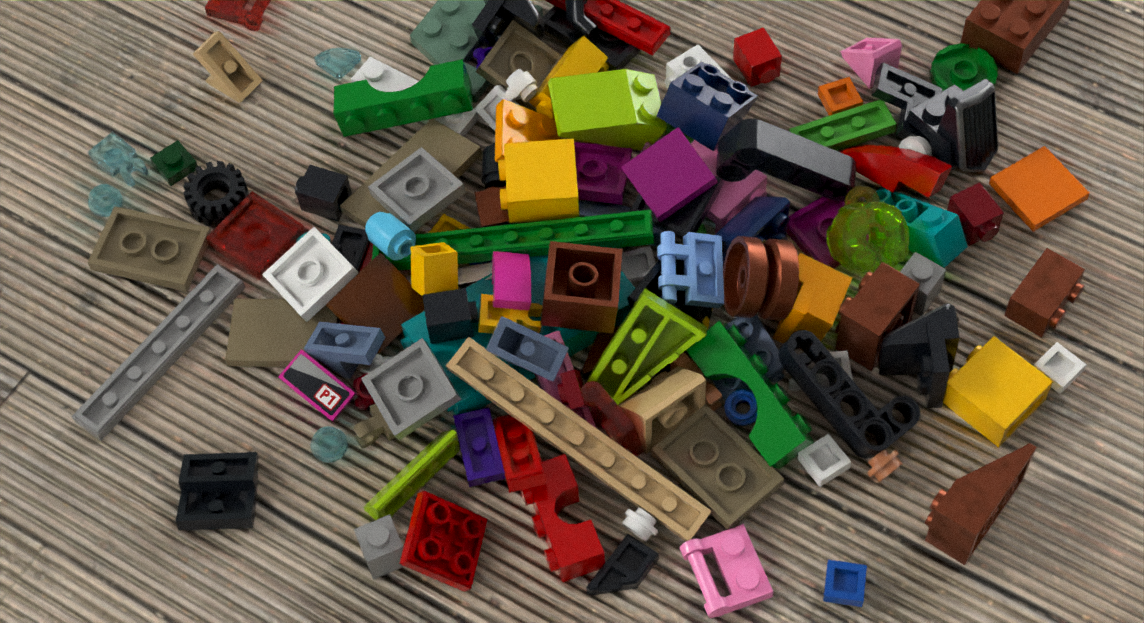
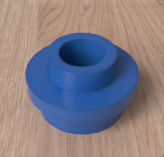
M738 389L727 397L724 409L727 418L733 424L748 426L756 421L757 402L751 390ZM740 403H747L750 406V410L746 414H740L736 411Z

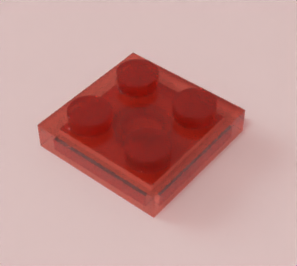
M252 191L206 237V240L213 249L260 280L263 277L262 274L296 243L299 236L306 232L303 224Z

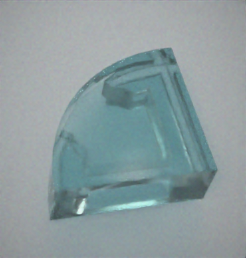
M332 48L321 52L314 59L317 66L340 80L361 61V56L359 52L349 48Z

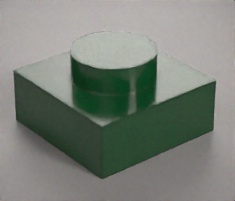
M178 140L150 157L153 166L170 186L196 171L195 168L198 167L196 160Z

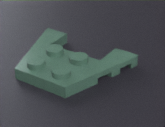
M438 0L410 34L411 43L434 65L463 59L472 83V102L476 103L491 84L475 72L476 67L467 64L473 57L474 50L481 47L472 24L484 8V0ZM534 5L539 15L543 17V7Z

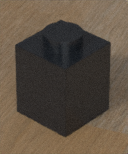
M309 165L305 175L299 177L295 186V194L302 211L339 221L343 214L340 205L352 195L347 175Z
M466 288L423 295L426 324L431 344L474 337L472 323H478L479 319L476 301L468 302Z

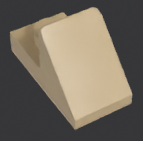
M220 31L214 32L193 53L196 59L211 74L206 79V82L238 103L242 102L263 81Z

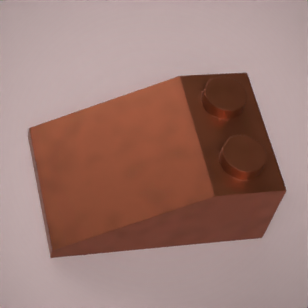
M1029 443L955 480L948 492L941 489L930 505L932 511L924 523L929 527L925 541L965 566L1023 481L1037 447Z

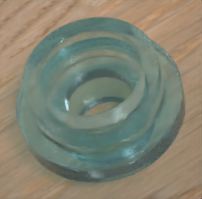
M108 184L94 187L88 198V206L91 212L99 217H109L114 206L122 207L123 197L120 191Z

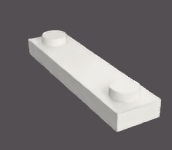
M369 57L351 78L352 82L366 79L373 88L384 92L400 91L419 82L372 57ZM473 109L472 111L434 119L465 137L478 121L479 116L478 112ZM424 120L420 122L426 124L429 120Z

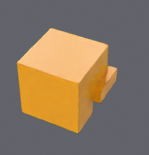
M799 253V283L794 306L788 317L779 322L773 339L784 344L794 332L806 330L812 332L821 341L836 319L852 277Z

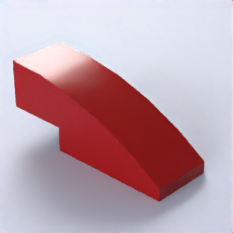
M851 146L841 151V153L852 157L856 161L857 173L893 193L907 185L929 198L942 189L952 169L951 165L932 156L893 146Z

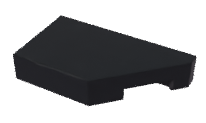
M627 533L588 584L586 592L593 596L638 588L659 560V553Z

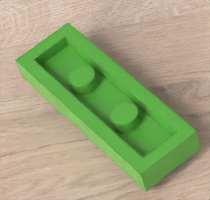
M876 100L790 128L789 132L839 151L894 133L897 124L883 100Z

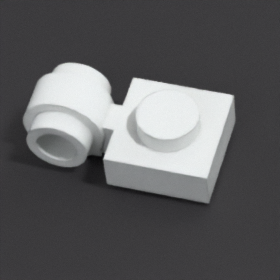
M521 69L513 72L506 80V83L509 85L507 91L501 85H496L474 108L494 131L496 129V105L502 99L518 104L516 100L522 99L523 102H527L538 92L537 81L528 71L523 72Z

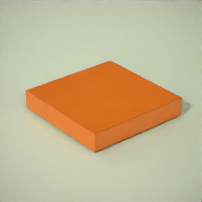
M1046 146L1041 147L993 175L989 181V185L1033 232L1083 203L1090 194Z

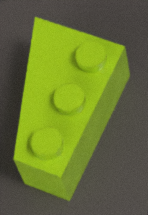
M644 288L587 377L584 389L611 406H618L666 365L671 364L695 342L707 335V327Z

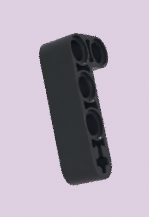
M744 119L736 124L718 142L716 175L724 181H742L754 170H758L831 200H849L855 195L856 161L852 157L762 120Z
M798 330L780 347L778 356L781 365L858 457L864 459L873 458L898 440L919 421L920 408L916 401L907 396H898L892 399L878 411L812 332ZM801 348L804 353L798 355L794 350ZM813 361L815 365L809 370L806 366ZM816 373L825 375L829 380L830 387L822 386L817 381ZM841 402L848 403L852 407L853 416L843 413L840 406ZM892 409L902 413L904 424L894 419ZM865 431L872 432L876 436L877 446L867 442Z

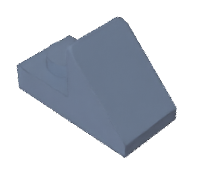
M501 316L486 351L512 365H517L554 382L569 347Z
M319 321L304 350L308 355L343 377L350 379L359 364L371 365L385 336L381 328Z

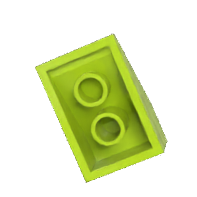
M620 69L550 78L548 81L558 137L574 138V140L644 151L652 146L667 129L666 122L657 117L661 100L655 74Z

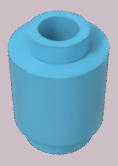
M377 212L366 223L365 232L368 240L390 259L401 260L411 254L410 247L415 246L416 235L393 214Z

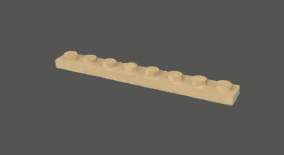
M470 337L466 339L446 365L447 370L559 451L566 454V456L635 506L649 513L660 524L685 542L694 538L712 511L501 359L486 351L484 347Z

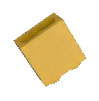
M574 138L504 143L505 159L498 160L499 179L500 181L506 180V188L500 189L501 210L508 209L509 223L579 217Z
M993 336L983 347L978 345L972 350L966 359L967 363L959 370L954 368L949 373L943 404L999 448L1046 400L1053 381Z

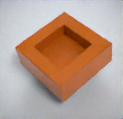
M850 77L818 87V96L829 116L863 105V100Z

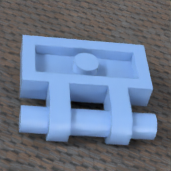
M661 232V244L657 247V258L661 260L662 275L658 277V289L662 291V299L669 304H674L677 302V290L685 291V305L720 308L724 305L722 236L688 232L683 236L682 245L675 244L674 232ZM676 260H684V275H676Z

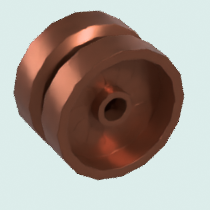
M737 236L732 240L723 266L724 307L727 313L732 317L751 318L758 314L763 319L779 321L788 317L794 306L799 283V261L797 251L792 242L768 239L762 243L761 239L746 236Z

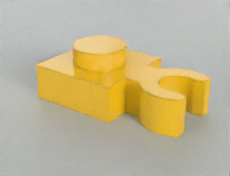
M481 294L478 332L493 334L500 317L503 316L540 333L541 321H533L529 317H540L542 305L531 303L529 310L493 307V295Z

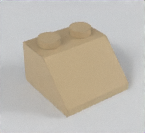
M679 366L668 373L665 371L658 374L649 386L640 392L635 391L621 402V405H619V423L647 454L655 445L705 405L706 379L702 374Z

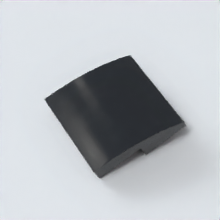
M258 453L184 454L178 481L181 490L176 516L178 531L253 528L258 486Z

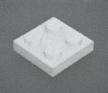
M313 227L262 275L297 313L308 322L359 272Z

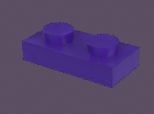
M485 408L454 415L469 487L506 479L490 409Z

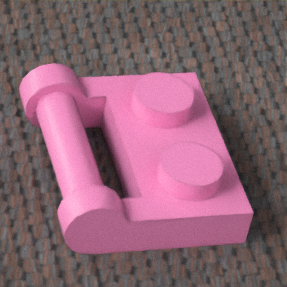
M744 524L702 539H691L680 546L679 549L684 560H689L705 598L704 608L709 618L719 617L773 597V589ZM713 554L729 591V596H720L703 555Z

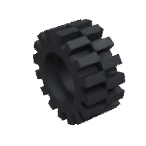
M217 161V167H213L212 162L206 163L207 169L204 170L201 166L195 168L197 175L190 173L187 176L189 182H184L183 186L185 190L183 192L192 216L194 215L199 223L203 220L204 225L209 227L212 221H214L216 227H222V221L224 220L230 225L233 223V216L240 219L243 216L241 209L247 211V201H250L249 191L241 171L238 168L235 170L234 165L230 163L225 168L223 161ZM215 188L229 189L228 194L219 200L209 201L204 199L205 195Z

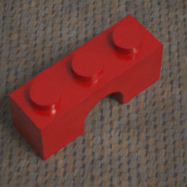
M566 454L543 461L542 465L547 484L520 491L525 505L532 504L536 515L532 516L531 519L538 539L545 537L549 548L544 550L549 569L551 572L557 570L563 583L600 570L605 563V553L591 519L578 524H569L558 517L559 512L563 508L579 502L578 485Z

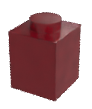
M980 182L950 196L947 211L958 214L968 246L979 241H989L998 234L1004 212Z

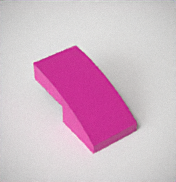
M493 251V307L518 310L530 309L531 269L529 254Z

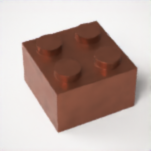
M550 241L541 325L614 333L619 302L623 249Z
M884 262L879 265L874 273L868 271L859 284V292L854 298L848 296L838 311L841 319L835 329V333L838 334L835 349L838 351L847 350L849 358L872 372L879 363V353L884 337L888 333L911 322L920 284Z

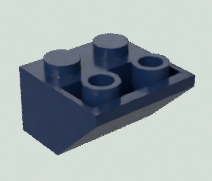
M700 62L670 82L657 117L675 128L679 127L684 134L714 151L718 148L720 139L743 120L755 103L758 95L751 92L745 84L733 81L720 73L717 67Z
M755 197L715 234L722 236L723 266L727 250L732 240L737 236L756 237L761 239L762 243L768 239L787 240V225L790 221L788 217L790 201L787 198Z

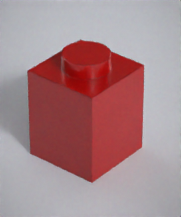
M764 27L734 38L733 60L750 87L761 83H769L780 76L782 55Z

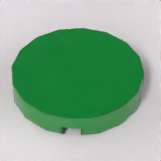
M954 44L945 47L936 54L931 64L930 80L933 85L942 88V91L953 85L965 91L984 79H988L995 87L998 68L994 58L986 50L979 47L977 50L969 48L970 44Z

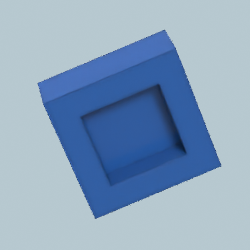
M828 560L823 602L862 607L867 565Z

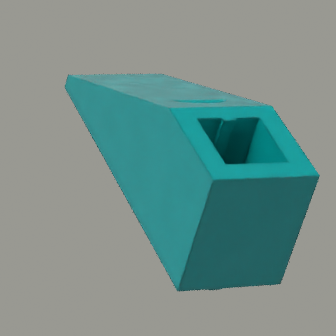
M882 186L858 206L863 214L913 254L917 252L943 268L968 247L959 216L953 212L896 191L893 193Z

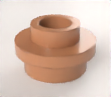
M886 449L879 452L868 461V464L872 467L867 472L868 476H874L878 482L885 479L903 464L897 457L899 452L894 450L892 453H889Z

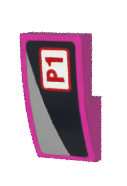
M302 349L278 377L332 422L337 419L356 395L354 391Z

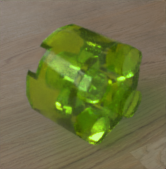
M852 202L841 207L832 225L828 226L827 246L831 256L850 271L865 273L871 271L874 273L882 262L894 268L899 262L904 261L909 253V229L901 210L894 205L884 202ZM867 234H869V240H868V242H867V240H866V235H867Z

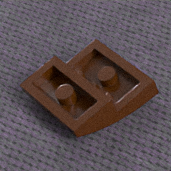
M382 253L377 255L326 304L344 324L381 328L385 339L377 354H380L403 331L402 323L424 311L423 296L411 288V282Z

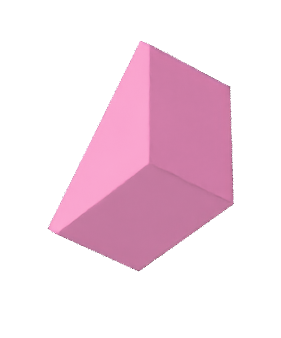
M865 38L840 52L843 59L870 89L874 85L876 71L883 62L898 69L902 44L900 39Z

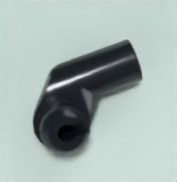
M565 0L567 20L586 38H589L597 30L598 26L584 14V5L587 3V0Z

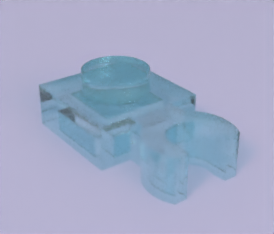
M113 131L88 151L90 159L112 178L120 172L124 182L129 186L133 187L136 184L131 175L132 172L141 171L144 175L149 173L144 161L137 158L135 149Z

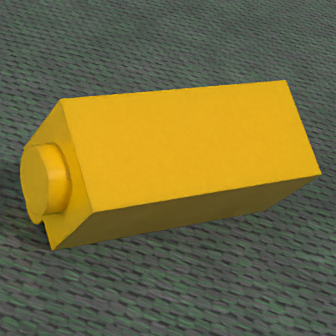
M582 36L568 47L529 103L536 108L538 113L553 119L554 113L548 87L550 78L607 71L609 65L605 61L608 57L585 36Z

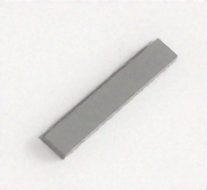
M217 264L71 416L75 423L102 441L244 290V282Z

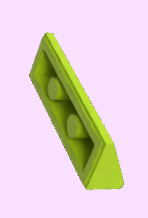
M453 429L440 433L363 507L364 510L375 520L389 514L392 517L460 451L457 433Z

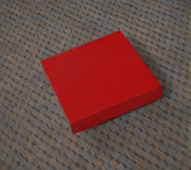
M425 490L417 493L399 564L461 591L470 590L488 519Z

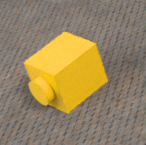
M444 242L410 247L411 288L421 296L458 289V252Z

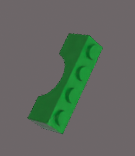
M463 59L430 66L426 75L419 82L400 91H379L373 88L366 79L334 86L333 114L343 137L473 110L472 83Z
M718 321L707 330V335L690 346L687 352L705 377L715 381L726 378H739L750 387L757 402V419L748 437L770 467L781 469L798 456V452L814 443V440L809 435L813 429L801 413L798 412L795 415L787 405L791 399L779 383L773 385L765 375L769 369L760 356L756 353L754 355L749 353L744 346L748 340L743 332L735 324L730 327V325Z

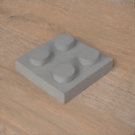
M422 147L368 186L371 196L413 232L466 193L464 184Z
M423 338L361 378L390 430L398 440H401L461 400L433 351Z

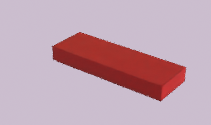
M510 414L492 419L509 493L547 484L534 432Z

